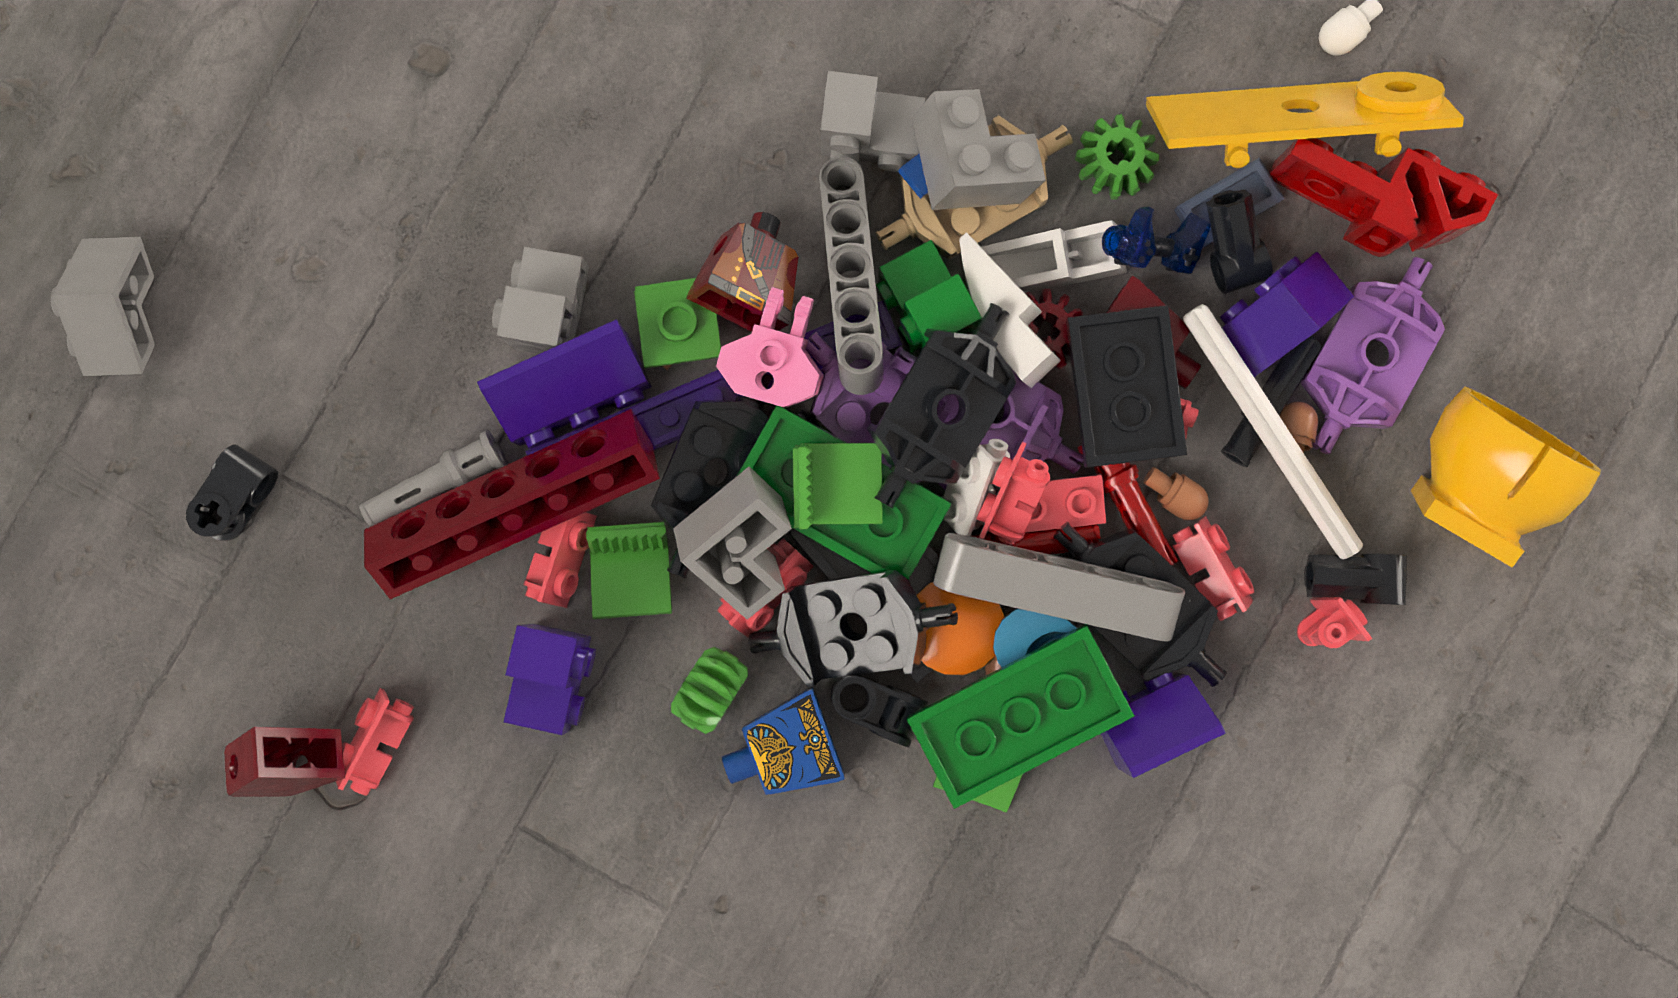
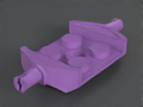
M1414 257L1405 276L1399 283L1391 284L1379 281L1358 282L1350 289L1354 297L1345 305L1309 373L1301 381V385L1325 415L1324 419L1326 421L1316 437V442L1312 446L1316 450L1321 448L1320 452L1330 455L1343 429L1350 428V426L1379 429L1393 426L1445 330L1439 314L1421 297L1423 292L1419 290L1433 267L1431 263L1426 262L1423 264L1424 259ZM1371 340L1380 341L1387 347L1389 358L1384 366L1378 367L1368 361L1366 347Z
M815 332L809 339L819 350L809 340L806 350L823 366L821 371L824 373V378L819 395L814 397L810 412L833 435L847 443H875L867 430L871 423V410L881 402L890 404L907 374L889 365L891 359L895 357L886 349L887 346L882 342L884 376L881 385L874 392L866 395L853 394L847 391L841 384L837 354ZM858 359L850 363L849 366L855 369H864L869 367L872 362L866 359ZM882 454V463L891 467ZM938 483L946 491L948 484Z
M899 347L893 355L895 358L891 359L889 365L908 374L917 357ZM1013 371L1016 385L1003 405L1004 415L998 423H992L980 444H988L991 439H1000L1008 444L1007 451L1010 453V459L1013 460L1021 443L1024 442L1027 445L1021 457L1030 461L1033 459L1041 461L1052 460L1069 470L1072 474L1076 473L1081 466L1077 463H1083L1084 459L1082 454H1078L1061 443L1063 439L1059 436L1063 416L1061 395L1039 382L1031 388L1021 381ZM953 394L944 396L938 403L937 415L942 422L952 420L958 413L959 403Z

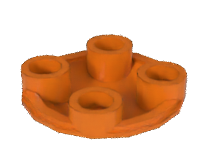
M933 582L929 583L917 594L920 603L925 602L926 607L954 603L956 610L952 611V613H958L956 625L932 627L926 631V648L921 661L927 667L943 674L965 675L983 668L996 656L993 649L994 636L1002 619L1005 618L1000 604L950 593L936 587Z

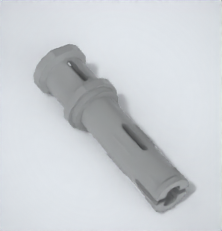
M484 430L480 432L478 440L456 451L452 449L444 451L442 456L439 457V463L361 503L359 508L366 523L369 526H373L453 488L477 479L494 469L507 465L506 458L496 439L489 430ZM479 455L484 457L472 465L467 464L468 461ZM416 488L421 489L420 492L405 500L400 498Z

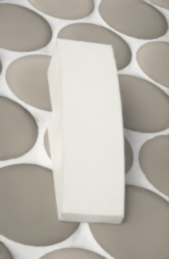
M1113 220L1066 231L1059 228L982 246V249L1023 292L1070 285L1127 273L1126 266L1114 263V257L1122 260L1125 259L1119 226Z
M966 232L959 239L963 269L972 300L982 318L991 303L1003 308L1002 311L1006 310L1010 314L993 340L998 343L996 348L1021 381L1032 388L1061 361L1028 326L1042 311Z

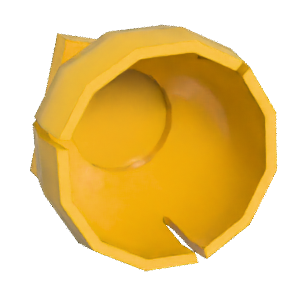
M1464 386L1445 407L1430 438L1432 477L1428 479L1421 475L1410 491L1425 517L1513 568L1524 553L1519 543L1521 535L1562 522L1588 497L1601 473V469L1578 451L1522 415L1490 397Z

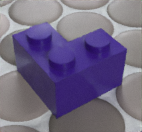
M1315 252L1304 262H1301L1297 256L1293 257L1254 289L1259 295L1258 299L1248 306L1242 298L1219 318L1225 324L1221 328L1253 377H1256L1323 327L1354 295L1322 256Z
M539 624L517 625L505 676L514 678L503 722L558 735L568 733L571 725L578 726L585 703V697L578 696L583 676L590 677L596 655V649L589 647L591 636Z

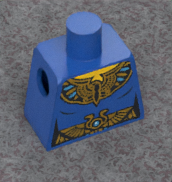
M813 687L802 691L744 725L742 732L748 747L722 756V762L731 784L758 775L766 795L839 782L845 779L844 770Z

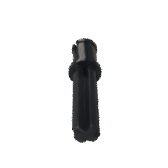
M1312 336L1308 337L1280 359L1262 387L1263 392L1279 416L1321 351L1322 345ZM1241 411L1243 418L1226 446L1222 448L1221 453L1234 463L1248 467L1250 460L1263 441L1243 411Z

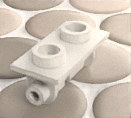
M991 439L988 444H980L957 483L947 485L944 498L951 501L952 505L946 513L944 520L957 534L971 536L973 530H977L981 525L985 524L977 520V516L988 492L994 495L996 493V489L990 483H992L1003 457L1010 458V453L1007 451L1008 444L1000 439Z

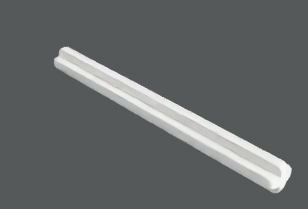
M1202 304L1190 310L1183 317L1184 323L1335 553L1341 559H1347L1358 553L1363 548V543L1210 309Z

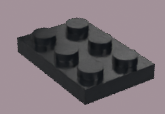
M1168 305L1067 318L1066 326L1084 467L1090 468L1187 455Z

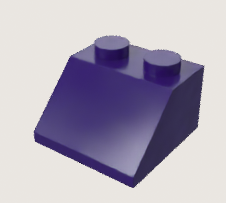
M1170 672L1148 681L1145 680L1146 689L1130 697L1127 691H1122L1135 716L1101 733V736L1116 767L1132 778H1135L1226 734V732L1189 675L1181 673L1173 675Z

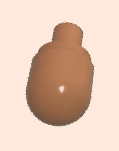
M1299 401L1292 402L1285 406L1280 414V418L1304 453V451L1312 450L1313 443L1316 442L1318 415L1311 405Z
M1152 467L1143 480L1145 485L1158 492L1157 501L1161 503V506L1180 519L1189 521L1198 519L1208 508L1209 498L1206 490L1184 474L1180 475L1175 472L1169 477L1157 468Z

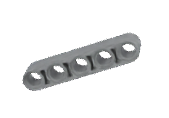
M838 156L824 163L819 175L838 371L841 384L847 391L856 395H866L874 392L881 385L884 376V365L864 174L861 165L856 160ZM838 186L851 187L844 191L835 190ZM843 228H853L856 230L849 234L838 232ZM847 271H858L862 273L858 277L845 278L841 276L843 273ZM855 314L867 317V319L859 323H850L845 320ZM858 359H866L872 362L869 367L864 369H855L849 366L850 363Z
M955 533L945 535L933 582L936 587L950 593L1159 641L1172 640L1185 595V590L1165 581Z

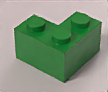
M932 240L879 267L878 277L881 282L876 284V290L888 311L894 307L896 308L901 317V326L898 327V330L911 353L917 350L919 352L922 351L929 339L924 336L927 328L970 334L973 329H977L982 319L981 314L959 274L950 275Z

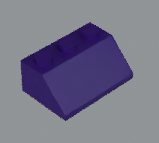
M617 319L477 381L483 396L509 440L519 446L526 444L528 449L553 440L555 438L553 431L570 423L573 429H577L600 418L598 411L616 404L618 409L633 405L645 398L642 391L652 387L629 334Z

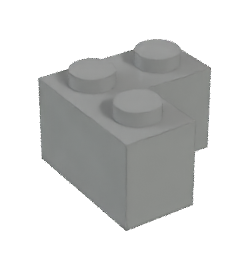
M828 71L820 128L821 155L830 156V159L844 156L852 158L857 162L859 160L877 162L880 169L898 172L904 164L919 154L912 117L923 105L925 98L877 92L878 77Z
M980 89L934 91L912 117L932 210L1021 204L1046 181L1035 134L990 136Z
M141 237L82 239L72 258L68 260L66 269L57 286L52 289V310L62 321L67 334L68 351L71 356L76 357L83 376L142 374L154 349L155 343L141 306L154 280V274Z
M524 247L522 260L516 259L512 267L511 287H505L504 298H498L494 305L492 326L498 329L496 336L515 350L540 354L576 338L589 265L582 256Z
M748 467L673 528L680 562L747 620L785 590L776 557L767 548L792 528L782 497L753 469Z

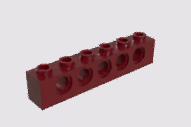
M629 409L364 529V567L391 600L660 479L653 445L632 409Z

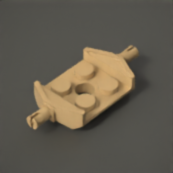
M1001 116L993 118L988 126L990 136L1025 134ZM1061 125L1058 129L1039 140L1036 139L1045 179L1047 156L1073 143L1070 133L1066 135L1068 130L1064 125ZM901 176L904 214L901 215L899 220L875 233L879 242L882 241L881 245L885 250H888L889 247L910 235L912 239L918 237L924 243L932 240L938 253L951 259L961 253L959 239L966 232L979 243L1045 205L1048 200L1047 179L1021 204L932 210L929 195L926 194L920 199Z

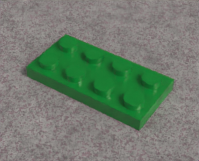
M776 405L739 474L750 467L782 497L790 525L793 529L871 573L896 570L909 580L952 502L918 482L913 484L908 481L893 509L882 503V524H812L808 529L794 528V446L801 443L847 442L791 410ZM882 463V485L891 473L890 467Z
M1085 624L907 716V721L955 809L1129 720L1135 715L1089 628Z

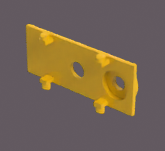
M1410 72L1377 73L1364 77L1360 81L1146 97V107L1168 149L1225 145L1224 163L1226 166L1242 168L1249 163L1248 143L1376 133L1375 153L1391 157L1401 151L1402 146L1399 136L1402 131L1463 127L1464 122L1463 115L1444 96L1445 88L1443 83L1433 77ZM1288 109H1309V110H1312L1313 112L1296 113V112H1290V111H1287V110H1288Z

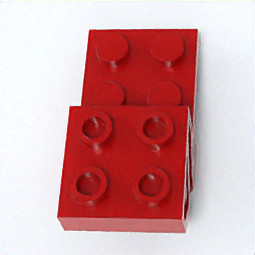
M1296 139L1274 161L1269 171L1275 183L1350 221L1351 223L1343 240L1378 257H1385L1408 242L1412 252L1450 242L1484 222L1499 195L1485 188V182L1479 177L1466 172L1456 173L1441 165V160L1435 154L1423 149L1412 150L1407 148L1377 172L1375 168L1364 162H1349L1333 153L1334 149L1320 139Z

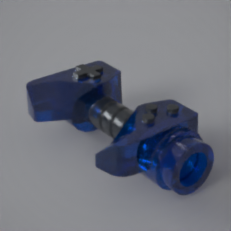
M1141 207L1135 211L1129 225L1110 226L1102 236V249L1106 255L1114 258L1116 265L1146 268L1153 256L1162 257L1161 265L1165 266L1167 271L1191 274L1200 258L1211 226L1208 221L1190 213L1176 232L1170 233L1166 238L1155 237L1152 225L1155 210L1151 207Z

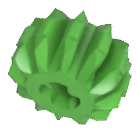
M1122 114L1115 116L1112 127L1107 121L1100 118L1094 124L1095 133L1084 131L1080 141L1085 148L1077 150L1075 161L1086 164L1078 174L1080 180H1088L1092 177L1096 179L1091 189L1093 194L1100 193L1105 185L1109 186V196L1112 200L1119 198L1122 187L1128 194L1134 196L1140 190L1139 182L1149 183L1154 177V173L1149 167L1157 164L1159 154L1147 149L1153 145L1156 139L1153 134L1139 136L1138 133L1143 125L1141 120L1133 122L1129 129L1125 127V119ZM1116 150L1121 151L1125 155L1118 165L1113 164L1109 160Z
M716 647L705 650L671 703V713L681 719V722L691 729H697L704 734L713 731L747 679L748 667L739 662V658L727 651L724 652Z

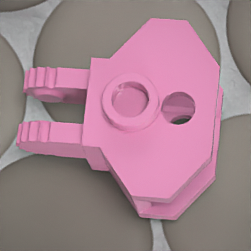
M772 287L766 301L760 325L754 324L752 334L722 346L716 367L734 393L777 406L790 407L819 395L824 378L823 373L807 352L808 340L804 339L814 300L805 296L801 297L800 302L797 303L790 334L776 331L774 328L778 314L783 306L784 292L781 289ZM767 372H770L774 377V384L770 389H766L762 384V378Z

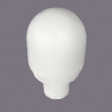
M1366 0L1358 8L1352 5L1341 8L1328 19L1319 32V43L1322 49L1330 55L1340 56L1347 54L1361 43L1371 31L1369 23L1383 12V8L1378 0Z

